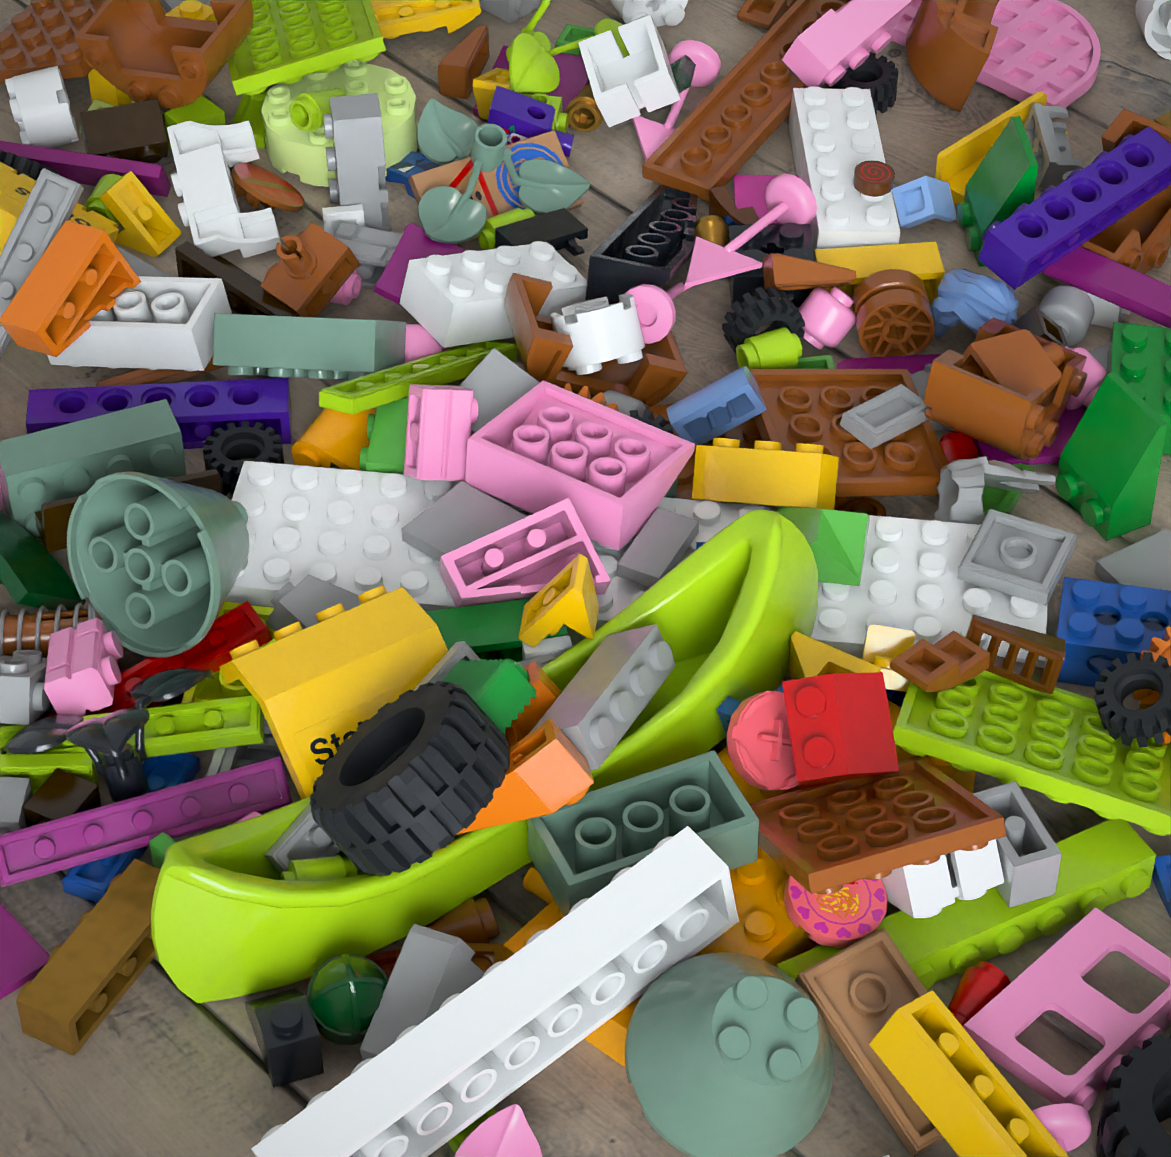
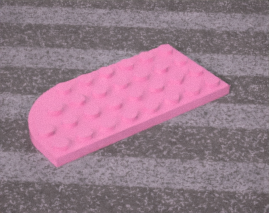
M922 0L912 1L889 33L893 37L891 41L906 47L909 27ZM999 0L991 21L992 25L999 28L990 55L976 82L1019 102L1042 91L1047 94L1046 106L1066 108L1084 95L1095 82L1100 63V43L1091 24L1075 9L1058 0Z

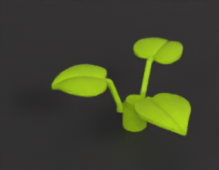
M541 0V5L528 25L521 30V34L513 39L511 45L506 50V57L509 62L511 91L519 94H548L554 91L559 85L560 75L558 65L552 56L578 48V42L594 36L550 49L551 44L548 37L542 32H534L533 30L550 4V0ZM609 18L597 22L594 27L595 36L611 30L623 57L630 56L619 33L618 27L622 26V24Z

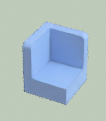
M924 176L892 189L900 227L909 229L935 218L946 222L957 219L948 182Z

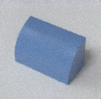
M743 366L668 406L667 414L671 426L679 437L694 443L696 448V445L707 443L713 438L763 413L767 408L754 375L746 366Z

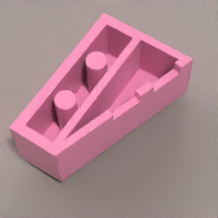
M850 0L836 11L831 8L795 39L782 61L807 87L816 86L821 88L825 84L832 87L844 76L848 67H851L853 70L857 69L869 57V52L873 50L877 54L890 43L893 37L889 33L913 0Z
M569 498L442 555L437 569L456 608L533 598L578 554L588 558L596 595L605 594L611 583Z

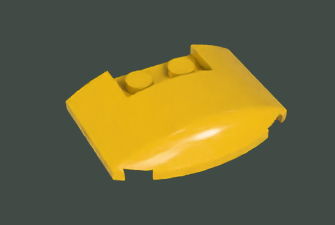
M370 0L383 39H394L400 35L419 31L429 32L443 26H447L448 34L472 21L481 13L480 0Z

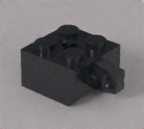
M796 223L768 225L735 252L762 262L763 258L770 253L815 261L811 225ZM753 224L730 225L728 243ZM763 263L761 268L728 276L731 305L735 301L742 304L745 301L742 295L747 292L752 297L755 296V289L762 287L767 292L764 286ZM814 289L783 292L786 293L796 307H800Z

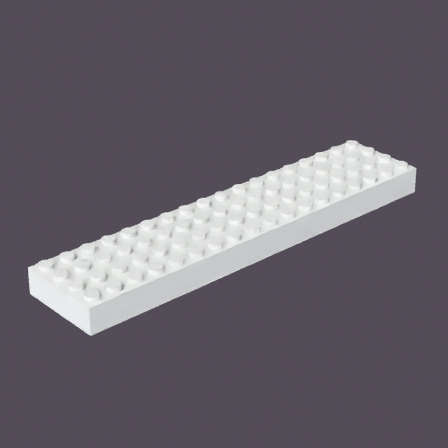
M244 461L231 502L237 501L241 503L248 514V522L246 524L250 544L248 564L240 572L225 602L243 604L248 601L250 605L275 608L270 601L276 593L288 582L296 586L309 574L357 595L384 585L387 593L403 587L424 611L456 608L437 570L439 561L402 541L401 529L460 481L418 480L397 473ZM493 497L527 517L533 514L525 512L521 508L497 497ZM664 497L658 505L659 508L699 521V533L677 565L696 551V542H707L715 534L751 510L778 512L779 508ZM869 515L870 522L860 586L818 582V609L811 638L860 658L869 625L875 624L911 630L915 633L914 644L921 639H925L934 645L952 631L965 637L973 614L1046 634L1047 605L1045 606L957 579L958 567L981 524ZM637 535L619 551L605 547L597 541L590 539L611 580L606 593L597 595L599 611L595 631L650 588L617 576V564ZM566 626L572 647L586 638ZM983 633L979 646L987 651L992 636ZM1001 641L997 656L1005 658L1010 643ZM1020 648L1016 661L1024 663L1028 651ZM1039 655L1036 666L1044 668L1045 657Z

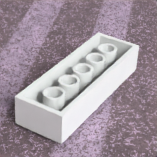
M816 86L793 88L788 129L796 174L811 189L816 200V216L809 223L811 225L813 249L899 244L900 228L892 190L886 195L871 197L860 193L853 186L854 170L859 163L871 160L886 163L870 89H860L857 87L824 89Z

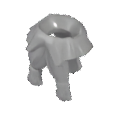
M986 456L952 461L941 469V480L936 488L939 494L938 511L934 514V517L937 521L982 524L986 517L982 503L984 487L1034 494L1039 492V485H1054L1055 476L1047 473H1036L1031 470L1021 471L1009 463L996 460L988 461Z

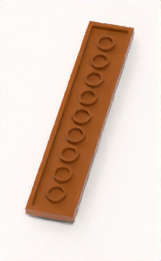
M797 0L642 165L643 178L696 194L698 198L709 202L710 188L725 186L789 116L793 88H808L782 61L795 39L831 8L836 11L850 0Z

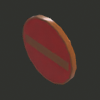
M238 163L232 168V177L247 191L245 200L254 209L258 207L260 202L265 209L271 208L272 211L274 208L291 212L302 210L304 198L300 192L278 175L249 163Z

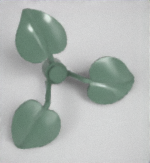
M434 98L428 101L419 119L417 142L420 151L425 157L437 164L446 165L452 163L457 157L459 160L471 156V160L474 163L473 171L463 195L453 187L439 186L430 189L422 196L418 206V218L425 235L433 241L444 244H458L474 238L481 232L486 222L487 210L482 203L472 200L470 197L473 194L480 171H492L499 167L502 161L505 162L512 183L521 186L518 193L520 202L537 214H545L562 208L569 209L589 190L590 182L569 168L543 159H531L523 162L519 167L517 175L511 159L512 151L505 149L507 135L500 126L495 124L479 126L467 115L442 105Z

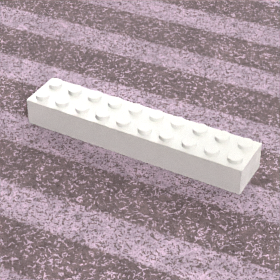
M689 826L675 836L664 838L655 846L652 853L633 867H626L619 871L613 877L610 884L591 898H585L577 902L567 916L548 930L544 929L535 933L521 950L506 961L493 964L475 984L464 992L456 993L447 998L433 1015L419 1025L405 1029L397 1037L395 1043L376 1057L368 1058L359 1063L351 1075L330 1091L321 1092L313 1097L306 1108L285 1124L271 1128L262 1137L261 1141L251 1148L255 1157H428L644 994L649 986L665 971L693 957L738 923L739 919L728 866Z

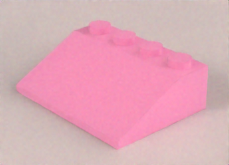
M543 380L468 438L465 482L489 496L497 497L521 508L525 512L533 514L569 498L588 537L605 547L619 551L642 530L693 454L695 444Z

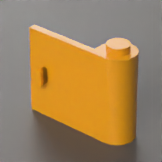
M377 407L353 415L325 408L292 446L291 454L295 465L331 468L335 464L341 469L360 471L361 448L369 447L370 442L367 439L369 414H376Z

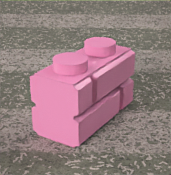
M409 385L404 475L418 480L465 481L468 438L471 433V424L476 423L479 411L478 402L473 397V390L449 385Z
M97 617L77 624V629L75 630L72 627H68L51 633L44 690L58 715L75 714L82 716L85 715L87 709L94 712L112 705V700H114L115 684L121 682V673L117 659L123 657V648L116 632L113 630L108 632L103 621Z

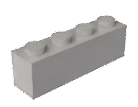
M654 624L607 635L531 732L551 718L586 758L590 770L599 769L676 666L673 661L672 650L668 643L663 640L657 625Z

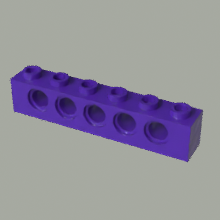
M1149 126L1136 135H1127L1112 151L1101 152L1086 168L1075 169L1060 185L1056 187L1053 185L1049 186L1034 202L1029 205L1023 203L1008 219L991 224L982 237L984 244L978 260L1012 289H1017L1170 186L1171 144Z
M289 378L29 390L26 414L27 434L167 399L181 430L183 449L203 448L209 435L215 437L214 430L220 427L227 431L226 424L234 422L235 427H242L241 421H249L250 427H254L256 422L263 423L264 430L270 426L275 430V435H280L282 444H292V408Z

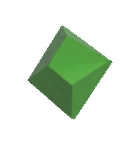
M778 508V513L791 521L805 536L814 554L818 569V582L860 586L870 522L868 514L817 508Z

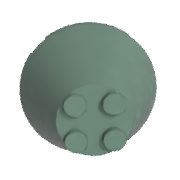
M117 472L96 480V483L87 493L80 495L70 515L67 530L69 567L81 599L89 598L93 607L103 619L102 621L108 632L115 631L121 645L131 651L149 657L161 658L178 655L192 648L206 636L240 572L248 564L250 544L246 526L248 522L246 509L241 503L237 501L231 502L226 496L217 491L138 472Z
M719 952L698 955L674 965L657 978L644 992L633 1011L625 1040L626 1074L628 1082H632L637 1098L645 1111L642 1114L664 1140L690 1157H777L799 1144L811 1132L828 1103L833 1084L834 1056L825 1021L816 1004L800 984L784 971L764 960L739 953Z

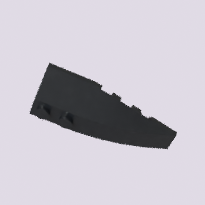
M660 185L590 255L585 301L607 297L609 305L616 304L620 301L619 295L625 294L632 287L642 284L660 287L669 281L692 256L698 195L666 185Z

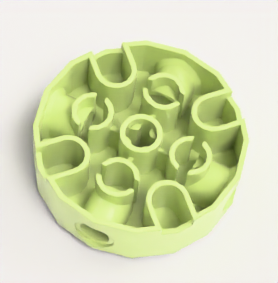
M354 60L342 64L339 69L333 72L321 73L317 71L304 75L302 80L293 84H283L280 82L270 88L265 96L261 115L266 130V151L271 164L282 174L288 171L289 173L299 175L300 182L329 187L328 180L336 179L335 171H328L326 147H333V138H325L324 125L314 132L302 131L293 124L290 118V104L301 93L334 88L342 89L347 96L378 93L383 127L386 163L385 176H387V168L399 163L411 151L417 152V97L410 82L404 76H400L391 69Z

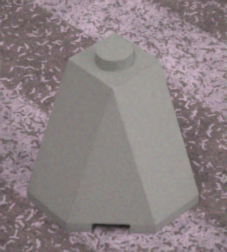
M417 924L412 926L383 992L380 1005L373 1016L360 1047L363 1061L376 1057L395 1043L397 1037L405 1029L419 1025L437 1012L447 998L456 993L464 992L483 977L484 972L471 961L475 952L461 938Z

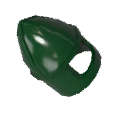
M345 953L326 960L315 970L308 985L307 1001L318 1031L325 1039L338 1045H356L363 1042L388 983L385 972L374 961L361 955Z

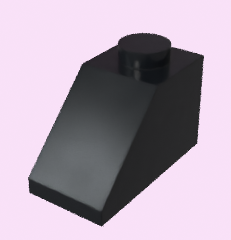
M294 988L245 1002L246 1011L273 1088L324 1074L320 1034L305 994Z

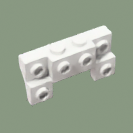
M249 120L237 124L218 126L186 121L167 127L177 173L171 174V179L177 196H183L184 202L178 204V209L184 226H190L194 246L211 257L240 249L243 258L276 249L278 242L282 245L275 216L271 208L248 213L240 212L230 167H234L238 163H247L260 159Z

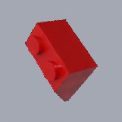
M883 672L833 673L782 681L799 788L899 773Z

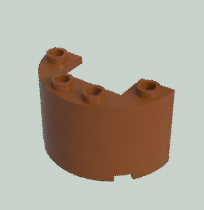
M106 0L75 36V39L83 52L84 61L90 67L96 69L113 86L127 94L132 101L137 103L158 99L159 107L175 109L195 102L242 45L252 29L253 7L251 0H211L210 4L217 22L165 16L160 0Z
M922 0L907 33L906 54L915 77L938 103L961 112L990 55L999 28L991 24L999 0Z
M1123 109L1101 137L1103 151H1112L1127 135H1136L1148 126L1171 144V129ZM1171 185L1080 247L1142 274L1147 273L1153 267L1156 269L1160 268L1165 262L1168 250L1171 247Z
M512 273L506 290V313L525 372L539 383L544 380L563 389L567 383H570L573 393L577 395L584 386H588L591 399L600 392L616 390L642 401L643 404L651 407L666 398L686 376L687 370L672 332L658 342L645 344V347L641 349L643 358L624 364H618L617 359L601 362V370L583 375H577L576 370H568L567 367H563V364L573 348L570 335L554 332L550 318L537 316L553 288L552 283Z
M993 317L979 327L974 342L1022 329ZM1033 334L1041 346L1051 342ZM1060 346L1065 354L1064 364L1058 367L1062 379L1043 400L1046 390L1039 387L1027 396H1024L961 369L965 356L948 349L933 360L924 396V404L930 406L925 412V416L929 420L1021 460L1036 459L1044 445L1050 447L1053 444L1060 428L1058 421L1071 395L1078 397L1087 379V373L1082 371L1087 357Z

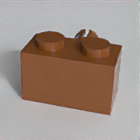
M311 222L305 231L298 233L296 236L286 235L281 238L286 245V248L279 242L276 245V252L281 260L270 267L263 283L260 285L263 291L296 311L297 317H318L360 265L347 245Z

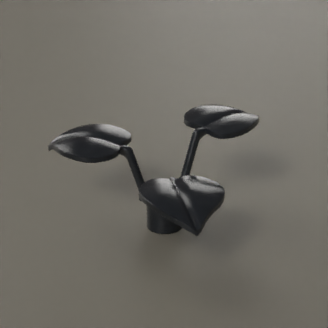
M176 668L152 674L130 689L131 697L138 698L135 708L121 709L107 716L85 721L83 716L75 714H60L40 719L24 727L10 738L0 749L1 753H36L53 748L68 740L73 744L83 747L94 762L97 774H104L113 802L146 794L150 789L142 765V761L147 759L144 749V725L150 718L146 707L152 701L160 702L176 697L207 677L214 678L213 670ZM133 734H135L134 750H132L131 744L127 743ZM98 752L102 753L104 759H102Z

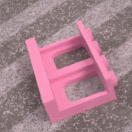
M1095 907L965 1023L964 1029L988 1058L998 1063L1052 1104L1071 1103L1081 1105L1089 1111L1096 1101L1097 1094L1107 1086V1081L1113 1068L1120 1065L1121 1057L1136 1046L1142 1049L1144 1040L1161 1033L1163 1034L1171 1025V958ZM1118 951L1164 981L1168 988L1141 1013L1132 1014L1087 984L1082 977L1108 953ZM1047 1010L1058 1012L1104 1046L1074 1075L1062 1074L1016 1040V1037Z

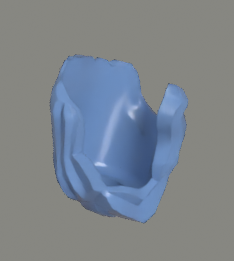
M952 269L943 275L942 281L938 286V296L933 300L931 306L935 323L934 336L941 338L950 330V326H956L960 321L976 335L979 327L993 317L1012 325L1018 320L1016 310L1019 302L1015 298V293L1004 282L995 280L992 277L966 269Z

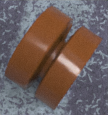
M887 269L871 274L856 287L852 296L854 300L852 310L856 315V329L860 345L871 357L918 355L927 348L935 333V323L926 287L918 276L906 270Z

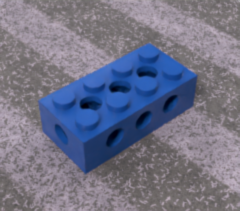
M1064 577L1056 637L1065 639L1066 655L1057 682L1095 687L1096 681L1102 682L1100 673L1104 667L1113 672L1111 661L1119 658L1121 663L1125 664L1128 662L1126 654L1134 652L1136 659L1140 660L1141 652L1143 650L1149 651L1151 639L1157 637L1163 640L1166 627H1171V591Z

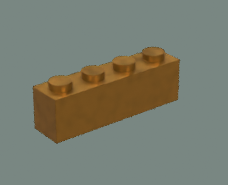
M134 859L122 874H118L112 879L107 892L93 909H88L82 915L74 932L63 944H59L54 948L47 964L33 980L27 981L21 988L16 1004L23 1033L70 1055L75 1056L156 956L151 936V907L161 869Z

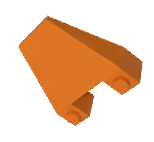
M535 660L524 667L529 675L528 682L536 690V698H530V705H524V713H518V720H512V727H505L504 735L507 738L510 753L509 768L504 770L505 779L501 787L494 790V798L488 806L482 808L475 816L476 820L467 829L463 828L458 834L553 814L562 806H570L581 800L589 790V786L594 783L588 761L551 718L531 732L562 693Z

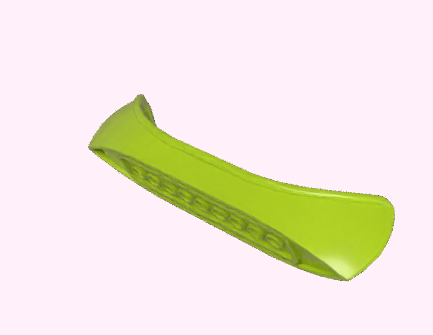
M751 510L715 534L646 592L596 630L592 640L588 638L583 639L559 657L541 667L560 691L563 692L607 635L654 624L657 625L663 640L668 643L672 650L675 668L600 768L591 770L594 783L589 786L587 793L706 753L726 737L717 709L728 696L742 702L756 693L775 691L789 673L790 639L792 634L797 631L811 637L818 609V569L814 554L805 536L791 521L775 511ZM307 797L263 815L196 835L167 847L163 866L155 886L151 907L152 941L157 960L173 983L197 1004L236 998L286 986L312 977L315 970L326 960L337 955L348 953L364 957L406 937L414 924L420 926L428 925L470 897H474L530 863L532 860L528 854L527 819L457 834L454 836L455 840L445 848L440 847L434 851L432 857L422 863L416 862L411 865L410 869L400 873L393 871L390 875L380 876L365 873L357 868V876L327 881L280 880V872L264 855L310 805V797ZM342 850L337 854L341 856L342 860H349Z

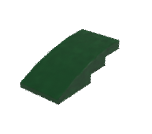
M0 511V584L6 587L15 604L36 608L44 606L46 609L55 611L60 604L67 611L75 610V606L78 603L84 605L87 601L81 599L75 584L63 567L46 551L35 537L7 514Z

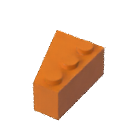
M66 220L0 317V324L18 346L57 357L91 327L90 319L101 310L109 311L116 304V296L127 287L134 289L142 281L104 230Z

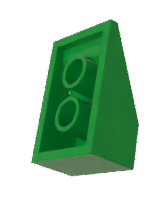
M1020 116L1011 117L965 185L964 202L958 203V223L960 227L965 226L967 250L974 252L979 267H986L978 260L984 244L982 237L988 227L996 221L1003 222L1011 217L1014 211L1023 203L1029 205L1034 202L1038 163Z
M1115 371L1106 375L1061 453L1058 476L1056 477V489L1059 495L1064 500H1067L1082 515L1086 524L1093 527L1105 541L1151 524L1167 423Z

